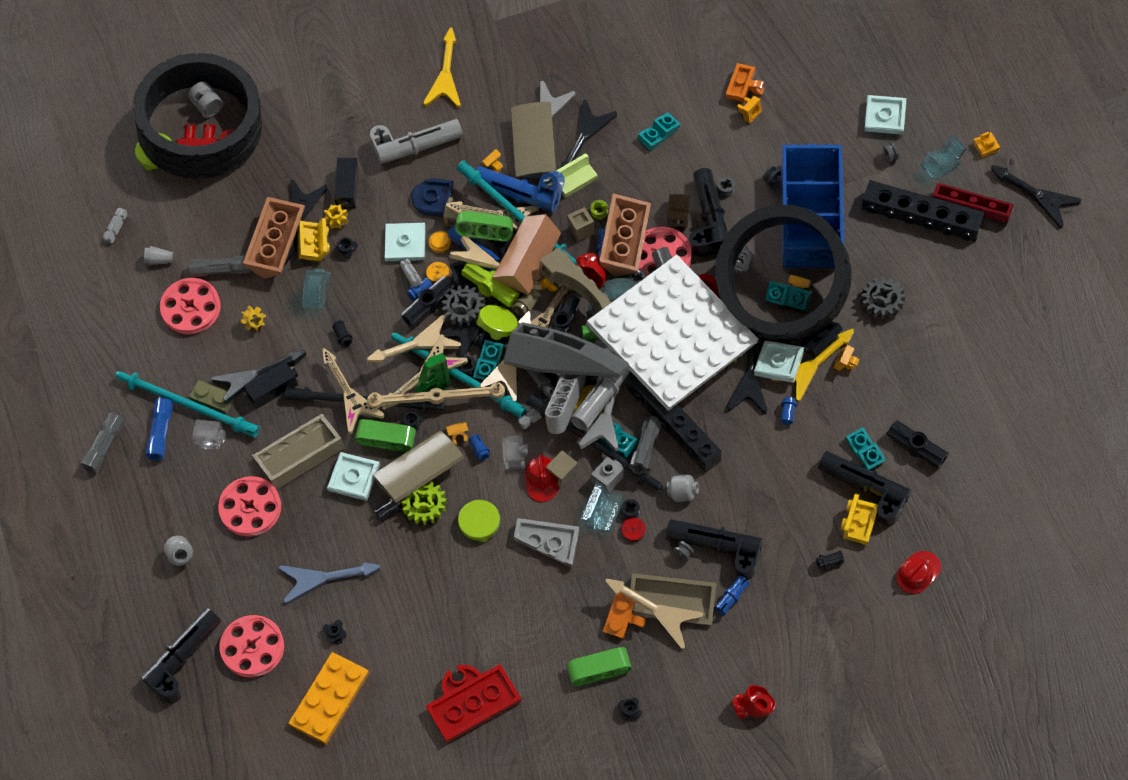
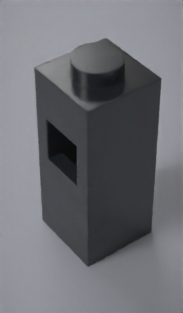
M337 158L334 199L336 206L340 204L342 209L356 208L359 173L357 158Z
M285 361L243 386L248 398L254 407L258 409L284 394L286 387L294 388L298 386L296 379L298 373L293 366L289 367Z

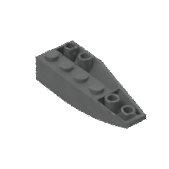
M521 322L511 333L504 357V364L544 373L620 377L629 367L627 361L589 341L562 331Z

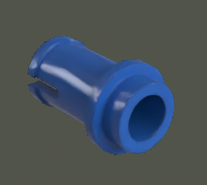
M424 278L421 285L409 287L407 294L412 301H415L419 298L421 291L429 289L433 285L428 278Z
M785 397L781 401L782 414L780 422L791 425L794 422V410L797 407V403L794 398Z
M479 434L472 435L468 442L475 452V458L479 459V461L488 459L490 457V449L484 445Z

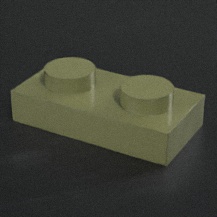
M198 380L189 396L191 401L227 414L235 400L234 398L229 403H224L223 398L228 391Z

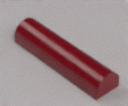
M937 183L932 196L936 199L985 212L984 217L1007 224L1010 221L1014 204L941 183Z

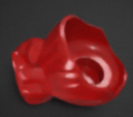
M586 253L577 257V264L583 270L584 275L588 279L593 280L599 290L602 289L606 282V274L603 267L599 264V256L594 253Z
M750 685L744 694H737L732 700L734 711L739 719H745L749 715L754 717L768 716L774 711L776 706L775 700L770 696L765 687Z

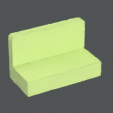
M587 154L556 170L562 173L565 179L562 191L565 198L598 179L597 173L589 165V156Z

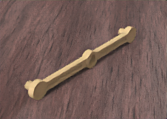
M496 382L491 387L445 391L434 388L430 392L381 396L377 392H373L368 396L367 403L369 407L376 409L381 407V405L423 401L440 404L443 400L484 396H492L498 399L504 396L505 388L501 383Z

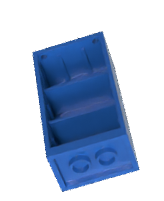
M782 145V205H795L806 208L821 216L836 231L844 245L842 145ZM782 225L783 268H835L832 250L823 237L804 226Z

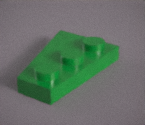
M443 353L433 355L424 362L415 393L430 392L434 388L445 391L451 387L447 360Z

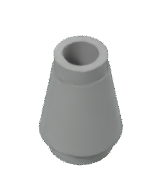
M150 246V248L145 247L144 263L149 265L172 263L173 252Z

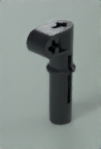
M701 168L693 173V178L702 209L701 219L705 222L706 227L693 231L689 236L691 250L696 256L718 253L724 238L728 234L724 219L725 210L720 204L712 170ZM710 194L717 221L713 222L706 196Z
M829 451L823 454L818 465V470L863 490V493L866 495L870 493L881 498L877 512L878 519L883 525L890 526L895 524L910 498L911 489L878 475L876 470L870 471ZM889 503H892V506H891V511H892V513H891V512H888V511H889Z
M672 519L668 523L666 540L683 541L690 545L717 550V553L724 551L736 554L735 569L738 576L749 579L757 571L763 545V538L727 531L724 527L716 529ZM745 556H749V566L743 569L742 566H745L746 563Z
M206 607L171 645H166V650L140 677L141 680L166 702L175 703L179 701L183 695V690L172 674L181 664L187 663L186 659L222 622L220 618ZM166 682L169 688L173 690H166L163 683Z

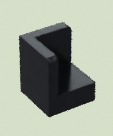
M458 261L449 264L450 275L453 284L456 286V291L458 286L462 289H465L466 285L469 286V289L476 287L472 281L461 275L468 262Z

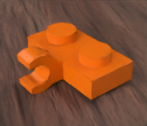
M736 64L726 91L727 99L744 102V98L747 97L749 90L756 95L763 94L764 82L753 80L756 72L755 67Z
M618 593L615 594L603 632L624 639L629 623L644 627L646 619L633 615L636 602Z

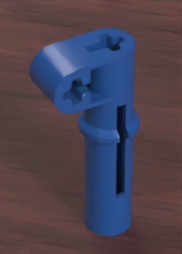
M481 166L476 169L481 172L482 179L499 194L511 197L517 203L525 202L550 212H555L559 205L565 183L564 176L559 171L543 174L538 186L529 184L525 179L521 181Z

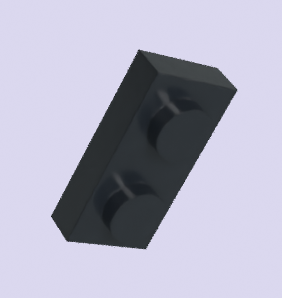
M832 321L826 328L810 336L800 347H804L805 353L817 356L831 341L836 339L843 328L840 323Z

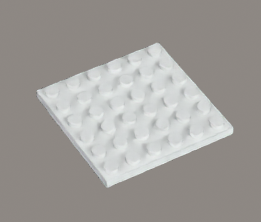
M675 255L590 318L586 324L616 356L629 363L628 369L668 411L753 347L759 340L730 313L725 304L678 255Z

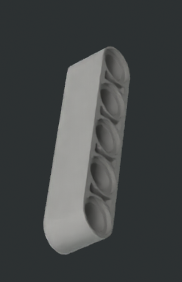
M561 374L545 411L548 432L559 434L565 431L586 383V375Z

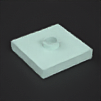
M868 95L864 131L903 135L907 98Z
M425 223L386 224L385 261H404V259H409L410 261L425 260Z
M765 340L754 369V375L794 383L804 354V347Z
M340 452L327 487L328 491L367 501L375 480L373 474L378 471L380 463Z

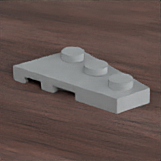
M517 518L514 541L573 568L579 527Z

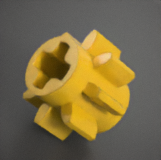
M340 204L338 206L330 205L328 210H324L326 216L324 219H326V224L330 223L331 229H341L344 223H348L347 210H342Z
M248 306V310L245 312L241 311L243 319L240 322L246 324L245 328L247 330L253 327L254 330L258 331L259 326L265 325L263 318L266 315L260 313L261 308L256 307L253 310L251 306Z

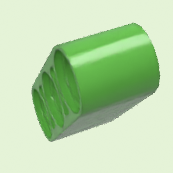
M462 211L456 217L455 229L459 235L465 237L508 241L513 235V221L507 216Z
M362 419L358 422L354 441L363 446L408 452L413 447L416 430L406 425Z
M624 647L580 657L567 663L573 686L619 676L632 670L627 649Z

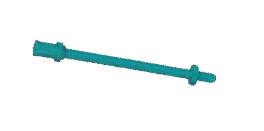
M465 160L458 164L456 170L464 175L471 185L477 184L521 223L523 222L525 215L484 181L479 170L473 169ZM556 243L553 250L559 247L561 251L566 252L569 255L571 261L574 264H576L575 258H573L567 251H565L567 245L562 244L560 246Z
M398 333L391 334V339L400 345L414 340L412 336L406 339ZM414 348L409 350L425 360L430 354L424 349ZM458 369L448 370L450 375L472 388H480V382ZM509 395L498 399L487 396L499 403L501 410H507L518 418L525 415L527 411L526 407L515 402L513 397Z
M121 371L115 373L117 379L128 383L130 390L138 387L165 399L167 398L172 402L232 426L234 432H242L253 438H256L259 434L260 426L245 421L241 416L232 418L140 380V376L136 372L132 376Z

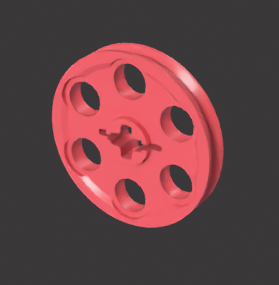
M655 227L646 230L642 253H645L648 257L645 260H640L638 270L643 271L646 277L650 275L648 269L656 267L652 252L663 247H668L672 258L677 255L676 252L678 250H685L687 254L680 258L689 267L692 258L691 246L688 239L681 232L670 227ZM672 235L676 240L669 243L665 241V237ZM653 237L656 239V242L647 244L645 239Z
M186 278L173 283L164 292L160 301V312L166 325L177 333L188 335L197 334L208 329L218 318L221 308L220 299L215 288L207 281L199 278ZM181 287H189L187 293H179ZM206 288L209 290L204 296L198 294L200 289ZM173 300L176 302L174 307H166L168 301ZM186 304H187V305H188V304H189V305H192V304H193V305H194V308H191V307H188V308H187ZM213 304L215 306L213 311L207 312L204 310L207 305ZM177 316L182 317V321L179 324L172 323L173 318ZM196 318L202 320L198 326L191 325L192 321Z
M249 476L237 479L225 488L219 499L218 510L221 520L228 530L239 536L253 537L267 532L275 525L281 513V500L276 488L269 481L260 477ZM246 485L248 487L247 492L239 494L237 492L238 487ZM260 487L268 488V492L265 495L257 493ZM227 501L235 502V506L232 509L224 508ZM253 503L255 509L246 508L247 504L251 505ZM268 504L276 506L273 512H266L265 507ZM241 518L242 524L237 527L232 526V520ZM260 519L263 521L261 527H252L254 520Z
M248 615L235 620L225 629L220 640V654L227 668L236 675L247 678L259 677L273 670L280 662L284 652V640L278 626L270 619L259 615ZM256 623L264 624L263 630L259 632L254 631L253 626ZM237 628H241L244 631L240 637L232 636V632ZM276 636L278 642L275 645L267 644L269 637ZM248 644H255L256 648H249ZM228 648H236L237 653L234 656L229 657L226 655ZM269 655L272 657V661L266 665L260 662L261 658ZM244 661L251 662V667L248 670L240 669V664Z

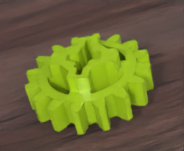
M432 481L429 485H423L401 501L402 507H404V514H408V520L415 518V524L423 521V524L426 525L428 520L433 524L435 517L441 519L440 512H446L444 506L447 505L445 492L441 491L440 485L434 487ZM436 498L438 499L437 506H435L434 504L436 502ZM412 499L414 500L413 507H411Z

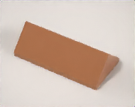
M614 193L611 198L599 264L613 277L638 272L651 203Z
M267 197L243 265L263 279L280 275L305 205Z
M546 214L525 216L492 278L493 280L529 296L541 273L539 271L540 259L552 252L561 235L559 229Z

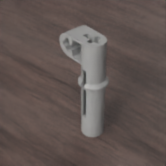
M457 119L413 134L408 132L407 136L393 140L388 128L383 125L375 126L370 130L372 148L381 165L411 154L418 155L420 151L463 137V132Z
M605 348V350L613 353L609 348ZM627 368L620 377L599 376L596 379L597 383L571 416V422L577 428L587 430L611 397L618 394L620 385L631 371Z

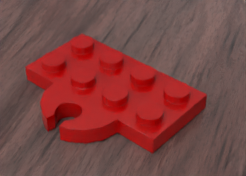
M501 664L483 674L470 665H457L458 673L464 675V678L459 682L452 680V672L450 670L446 672L442 679L444 695L426 705L428 713L446 743L522 702V698Z

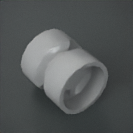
M207 82L197 83L188 92V99L205 118L213 117L223 107V101Z

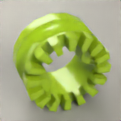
M596 200V202L591 204V216L594 219L602 220L607 217L608 205L606 202ZM601 207L603 212L597 213L595 209Z

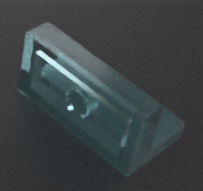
M596 483L581 520L591 530L610 532L625 499L624 495L610 493L603 484Z

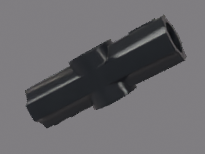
M447 276L441 277L429 289L420 292L419 298L401 313V318L409 327L416 326L428 314L436 312L438 305L446 299L445 294L450 295L451 289L456 290V286Z
M570 293L565 294L558 311L553 315V322L550 328L569 334L581 299Z
M898 420L894 421L887 432L888 437L907 448L912 456L921 457L938 469L942 467L949 455L947 451L928 440L923 432H915ZM919 442V443H921L922 445H921V446H916V445H914L913 443Z

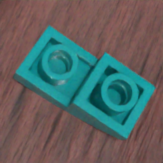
M667 112L655 119L652 126L638 133L637 139L648 150H652L669 138L681 124Z
M770 281L765 300L807 311L812 291Z
M489 340L484 341L473 378L485 380L501 362L505 349L504 344Z
M613 422L619 448L615 452L627 458L638 446V439L622 431L621 427ZM602 438L599 439L601 442H603V443H604L605 445H607L609 448H611L612 450H614V449L606 442V440H604V439H602Z
M864 427L845 437L846 442L866 469L870 470L886 461L876 443L873 444Z

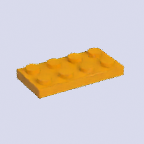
M332 652L289 721V726L327 745L368 677L369 670Z

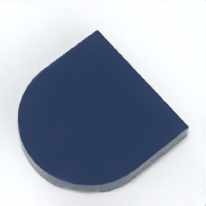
M431 178L416 185L412 191V202L415 209L424 215L443 217L448 198L452 197L454 181Z

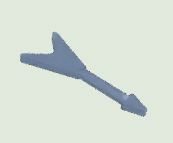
M363 563V566L325 573L281 565L279 567L280 571L297 581L295 587L285 597L284 603H291L325 584L327 581L363 574L365 577H368L379 571L381 567L377 564Z

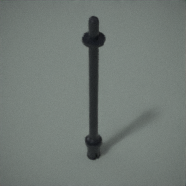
M286 387L285 399L300 400L303 403H308L311 400L344 402V394L313 392L309 387H304V389ZM430 401L399 403L394 405V407L422 409V414H426L427 409L442 411L445 410L446 405L442 402L440 404H433Z
M533 393L527 399L526 404L538 411L540 416L544 418L549 402H545ZM569 421L567 429L583 439L587 432L577 428ZM599 440L590 444L612 460H617L625 469L640 478L638 484L643 485L646 482L658 491L663 489V484L650 476L651 469L648 468L647 473L641 475L635 474L629 468L631 462Z

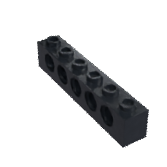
M869 180L862 201V210H866L868 213L884 215L889 219H898L907 224L919 225L928 230L933 229L946 235H954L964 240L975 242L977 241L985 213Z
M633 373L626 378L627 390L651 416L657 417L662 422L661 426L705 473L721 462V450L678 404L668 411Z

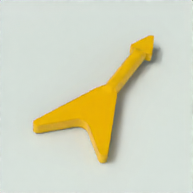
M449 28L444 37L446 46L443 70L424 100V106H428L440 96L445 95L457 108L461 107L450 72L453 43H456L453 28Z
M854 329L838 334V339L815 359L800 364L795 378L797 384L796 402L799 403L818 366L843 344L848 345L854 334Z

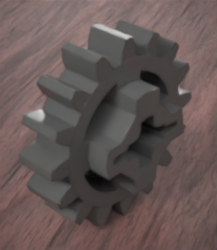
M882 276L881 281L874 278V283L868 281L867 287H863V294H861L862 307H867L868 314L874 312V318L878 315H881L882 319L885 318V315L892 318L893 312L898 315L899 310L904 307V288H899V282L892 283L893 278H890L889 281L885 280V276Z
M468 285L465 286V289L458 286L457 291L451 289V295L445 294L446 300L442 301V310L446 320H451L452 325L458 322L459 327H462L463 323L470 326V321L476 323V318L486 303L482 292H477L476 287L469 290Z

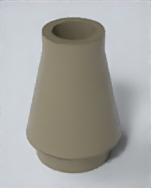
M532 289L529 296L524 294L515 300L512 306L514 312L520 317H523L528 311L531 312L540 298V293L536 289Z

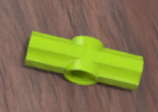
M472 263L465 265L461 275L476 284L484 296L490 297L492 295L508 307H512L514 301L519 298L520 293L492 279L496 271L489 272L483 267Z

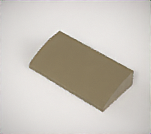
M535 102L511 107L515 179H540L543 174L556 171L551 102Z
M320 414L252 456L267 480L277 490L345 449V446L335 429L324 415Z
M440 430L374 473L373 477L379 488L397 503L463 460L464 456L455 444Z
M632 573L630 587L632 591L656 605L702 612V617L683 622L712 626L717 583ZM636 603L633 615L657 619L653 612Z

